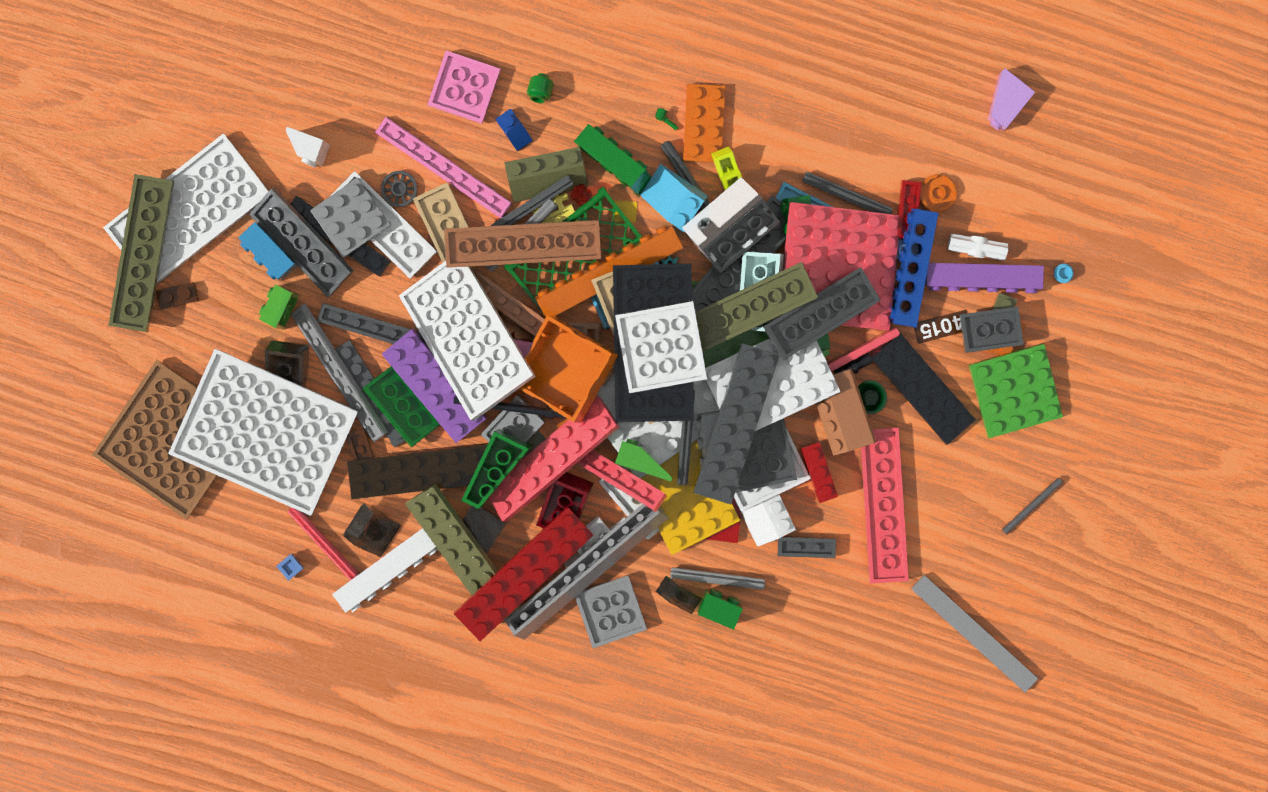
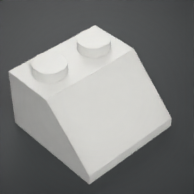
M287 127V135L297 156L302 158L301 162L314 168L317 165L323 167L330 145L322 139Z
M776 495L741 512L757 547L796 530L780 495Z

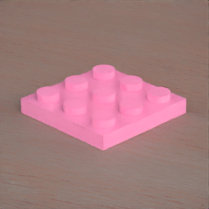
M446 51L427 105L483 124L501 69Z

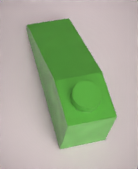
M628 438L626 442L622 441L615 464L668 481L672 480V477L642 447L637 446V441Z

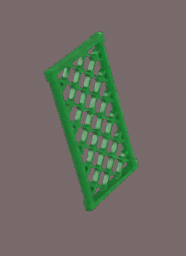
M604 187L600 188L595 196L562 221L574 222L577 219L580 221H592L587 219L586 212L592 207L598 209L599 227L601 223L611 225V234L609 236L600 235V237L610 239L609 248L607 250L601 249V251H607L608 254L612 252L619 253L611 249L612 239H622L623 246H625L628 241L633 243V245L640 242L639 238L642 237ZM606 197L613 208H603L601 200ZM602 210L613 212L610 223L600 220ZM615 212H618L625 221L624 224L614 222ZM614 225L625 227L622 238L612 235ZM627 227L637 236L634 240L626 237ZM594 259L593 261H584V260H574V261H577V262L580 263V269H579V270H581L582 263H584V262H586V263H593V262L596 261V259ZM566 261V270L564 272L554 270L555 262H553L552 270H542L540 267L541 262H539L537 269L528 268L527 263H524L523 266L521 264L504 265L505 270L511 273L541 312L542 310L535 299L538 296V286L548 285L550 289L555 286L552 282L554 273L564 274L565 281L567 275L573 274L567 271L569 261ZM517 267L525 271L524 280L522 281L513 271ZM527 270H536L538 272L537 282L526 281ZM541 271L552 274L549 284L539 282ZM526 283L537 286L534 296L525 286Z

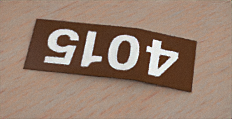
M962 310L918 322L917 328L914 327L918 344L962 333L959 315L967 314V311Z

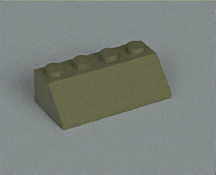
M580 147L504 162L513 202L532 199L567 175L572 178L574 184L563 192L588 187Z

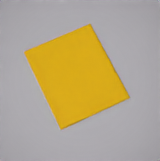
M613 200L628 220L636 223L637 202ZM615 212L614 221L625 222L618 212Z

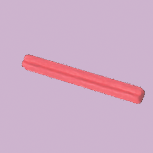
M292 507L289 509L288 514L349 580L355 578L358 572L306 515Z

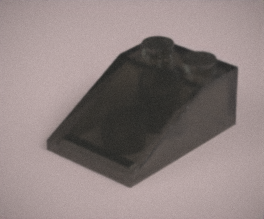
M271 340L265 349V370L306 387L309 345Z

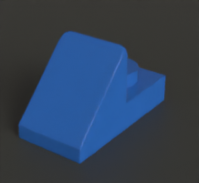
M509 109L495 119L517 152L533 141L512 109Z

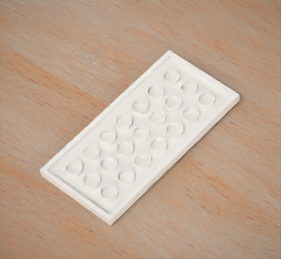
M224 133L166 178L167 180L174 181L157 284L252 211L269 191ZM129 208L103 227L120 250L122 249Z
M445 261L399 295L470 420H476L536 377L470 266L446 268Z

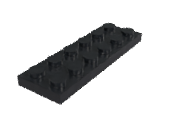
M901 333L871 357L877 367L945 445H948L976 420Z

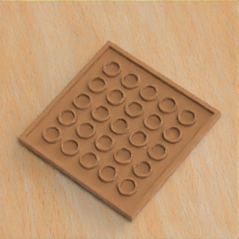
M156 360L92 455L187 520L218 475L168 454L197 390V386L159 360Z

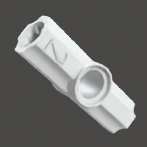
M950 234L947 250L966 253L968 256L977 258L988 257L1005 260L1008 253L1007 243L990 241L988 238L979 236L968 237Z

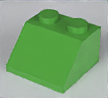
M275 284L267 294L269 299L266 305L263 304L259 311V315H261L259 319L274 328L284 330L300 295Z

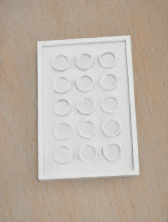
M770 339L753 346L779 355ZM817 340L785 360H782L779 356L755 431L840 392ZM738 353L705 368L706 382L719 410Z

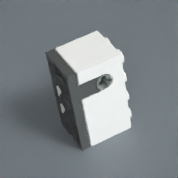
M739 178L684 225L682 229L721 273L777 226L780 221L769 209L763 198L744 179Z

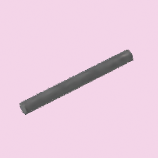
M1056 478L1001 530L1006 535L1063 484L1062 480Z

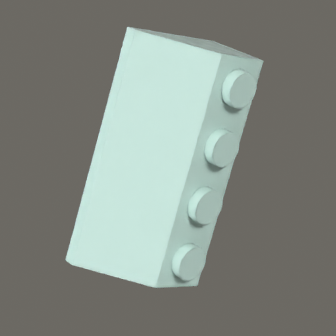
M745 252L742 258L740 291L783 271L784 254ZM774 319L765 322L750 330L765 331L763 326L773 321Z

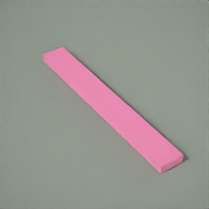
M385 117L376 130V134L499 218H503L512 205V202L389 118Z

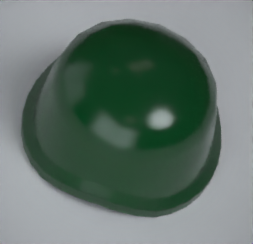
M872 380L864 381L858 385L866 413L876 414L883 410L887 403V393L884 387Z

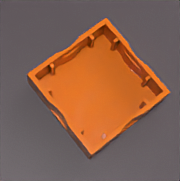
M547 315L534 338L529 353L525 357L536 377L519 389L532 397L542 400L551 409L570 421L582 423L619 355L559 318Z

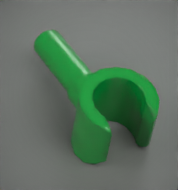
M659 108L655 114L656 119L667 123L676 131L679 127L666 118L668 111Z

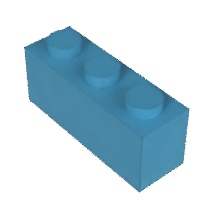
M256 222L238 237L241 240L240 245L247 252L251 251L255 255L253 259L260 266L264 265L268 269L266 273L273 280L277 278L282 281L298 266Z

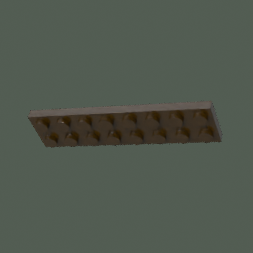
M487 445L347 461L351 500L425 491L434 484L439 489L468 486Z

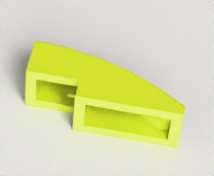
M729 146L711 153L725 191L739 178H742L740 170Z

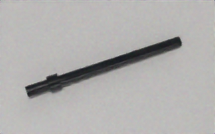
M454 396L453 404L462 405L458 397ZM499 402L491 408L541 415L549 419L554 417L567 419L550 407L540 408Z

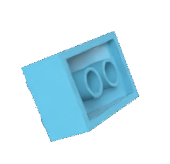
M662 164L659 165L640 195L668 222L683 232L682 227L696 216L708 198V195Z

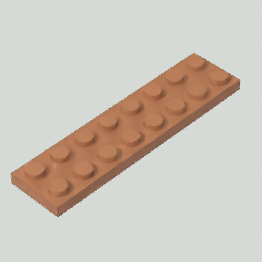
M599 220L444 229L446 268L601 259Z

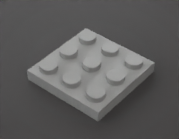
M359 178L354 179L310 210L343 258L391 226Z
M629 575L585 589L575 597L592 648L647 630Z

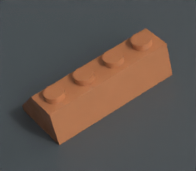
M852 369L833 374L840 392L816 403L833 456L876 442Z

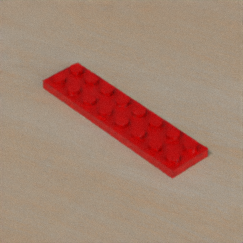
M566 507L453 614L481 642L594 535Z

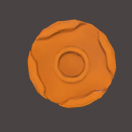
M934 174L922 182L920 204L926 210L941 213L954 205L957 189L955 183L949 177Z

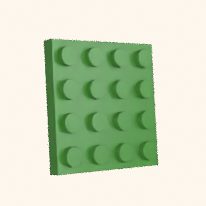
M1043 343L968 364L988 438L1063 417L1046 348Z

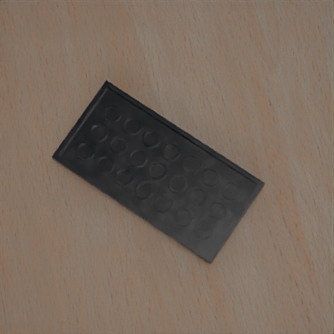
M691 264L613 265L614 352L619 355L614 363L615 422L694 421V382L629 393L615 315L692 302Z

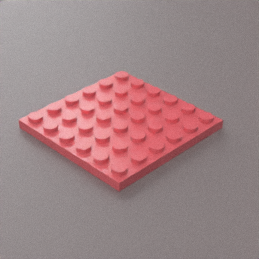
M791 202L789 203L783 270L802 262L816 293L861 267L881 301L840 326L890 331L891 319H889V316L891 315L890 308L893 301L899 215Z

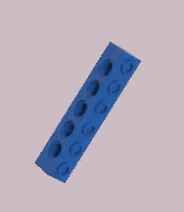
M912 208L911 212L907 215V223L909 225L908 230L904 232L903 236L905 246L904 250L900 252L899 261L901 262V267L896 273V281L898 283L897 288L893 290L892 299L894 304L890 308L891 315L889 319H891L890 322L893 324L917 328L938 219L937 212ZM919 224L923 226V232L920 235L916 233V227ZM918 243L920 246V250L918 253L914 254L912 252V246ZM914 262L916 270L910 273L908 266ZM910 281L913 287L909 292H906L905 284ZM907 300L909 303V307L907 310L903 311L901 309V304L903 301Z

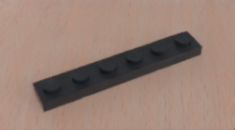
M296 195L291 205L323 238L332 243L310 210L314 207ZM364 244L349 255L379 277H381L391 262L367 244Z

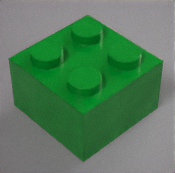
M711 588V590L706 589L697 609L698 615L734 630L743 610L740 600L730 595L726 598L722 596V592Z

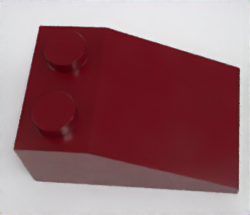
M568 472L563 474L550 485L536 526L546 527L566 507L580 520L594 483Z

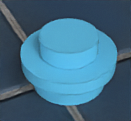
M1060 264L1054 269V278L1060 283H1067L1073 278V269L1068 264Z

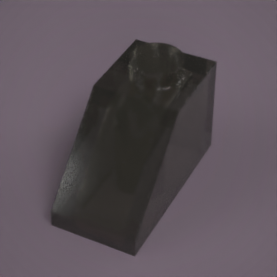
M665 576L656 590L669 603L690 614L693 613L702 599L668 576Z

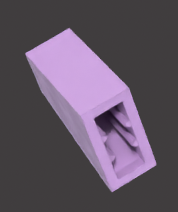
M1005 68L998 76L988 120L991 122L990 125L998 131H1004L1035 93V91Z

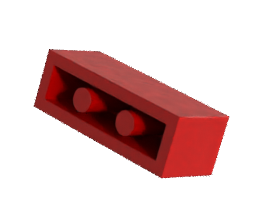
M817 441L800 447L818 502L822 503L837 498L838 494L820 442Z

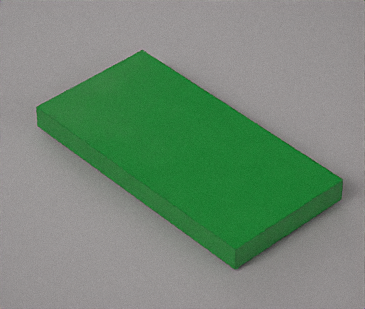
M392 366L363 387L366 394L411 448L440 426L439 422Z

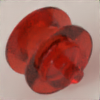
M584 184L577 185L571 192L572 200L576 201L578 205L586 204L592 197L591 190L587 189Z

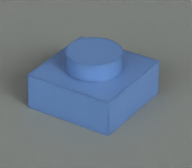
M293 553L276 566L288 581L304 569Z

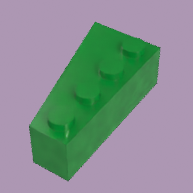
M588 124L574 140L575 144L595 162L601 163L600 165L608 173L614 174L625 187L628 185L633 194L639 197L651 179L646 170L647 166L640 160L637 162L631 158L633 155L625 148L623 150L618 148L619 144L613 138L609 137L607 139L603 136L604 132L598 126L593 128Z
M500 429L495 430L461 501L477 509L482 507L530 450L532 445Z

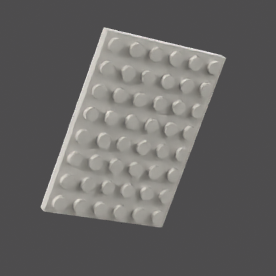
M215 348L168 454L311 516L358 411Z

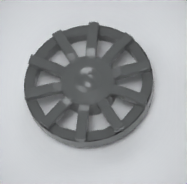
M404 171L391 172L384 178L381 186L384 199L396 207L409 205L413 198L416 197L418 190L415 179ZM398 174H402L400 181L396 177ZM405 175H406V176H408L410 179H409L407 182L404 183L403 181H404V177H405ZM392 176L395 180L394 183L389 181V178ZM386 182L391 185V188L385 189ZM413 182L414 187H407V185ZM407 190H414L413 195L409 194ZM392 191V194L387 197L385 192ZM396 195L395 203H393L390 199ZM404 195L410 197V199L407 202L405 200ZM399 197L403 200L402 204H398Z

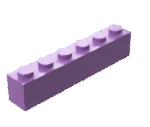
M929 263L924 287H929V291H941V288H948V291H960V288H968V292H979L980 288L987 289V292H999V289H1006V293H1018L1019 289L1025 290V293H1037V290L1043 289L1044 266Z

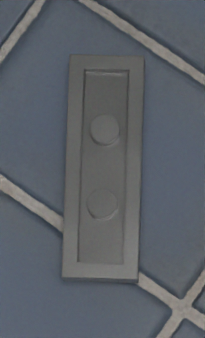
M781 537L778 539L777 556L835 558L836 539Z

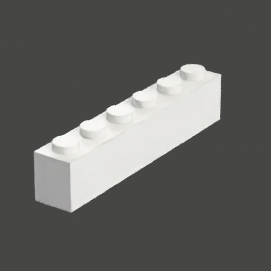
M422 528L332 595L345 613L349 610L353 613L362 606L360 604L361 601L365 598L369 601L377 595L376 590L380 587L383 590L392 584L391 579L396 576L398 579L408 573L406 569L409 566L413 565V567H416L423 562L422 557L428 553L431 556L438 549Z

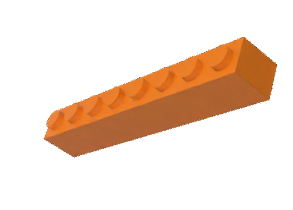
M663 225L656 229L657 232L651 236L646 234L639 238L640 242L634 245L629 243L622 247L623 251L617 254L612 252L605 257L606 260L600 263L595 261L588 266L589 269L583 272L582 270L576 271L571 275L572 278L566 281L565 279L559 280L554 284L555 287L539 291L535 299L545 318L547 315L556 316L596 295L597 293L591 280L612 272L613 265L654 264L682 249L683 246L674 228Z

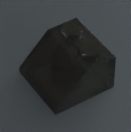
M363 503L343 536L354 546L381 557L401 525L379 510Z

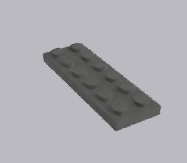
M275 187L268 191L249 214L327 297L332 296L354 271Z
M861 267L818 292L817 299L797 307L763 326L782 360L787 359L881 301Z

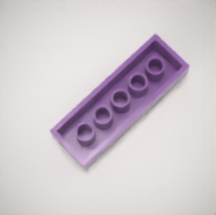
M414 328L382 353L383 357L455 443L460 441L487 418L484 413L472 421L462 405L453 404L454 396H456L454 390L428 345Z

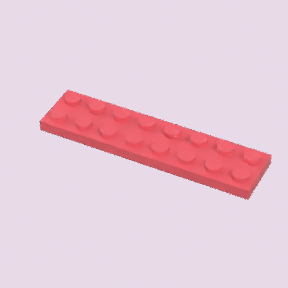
M595 397L582 423H574L570 420L564 423L523 458L489 497L503 522L507 523L620 427L615 422V418L601 397Z
M899 428L872 429L876 442L861 447L869 583L909 581Z

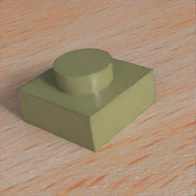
M998 293L992 310L1015 307L1017 299Z

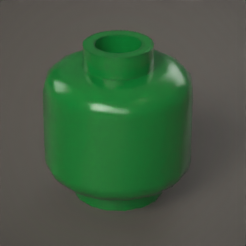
M544 73L532 76L527 88V95L530 97V100L540 104L548 101L552 95L553 81Z

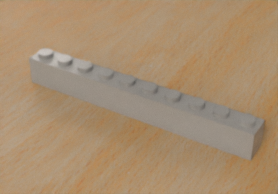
M644 504L639 506L521 607V610H517L505 620L513 635L525 640L665 522L669 517L660 506L657 512Z

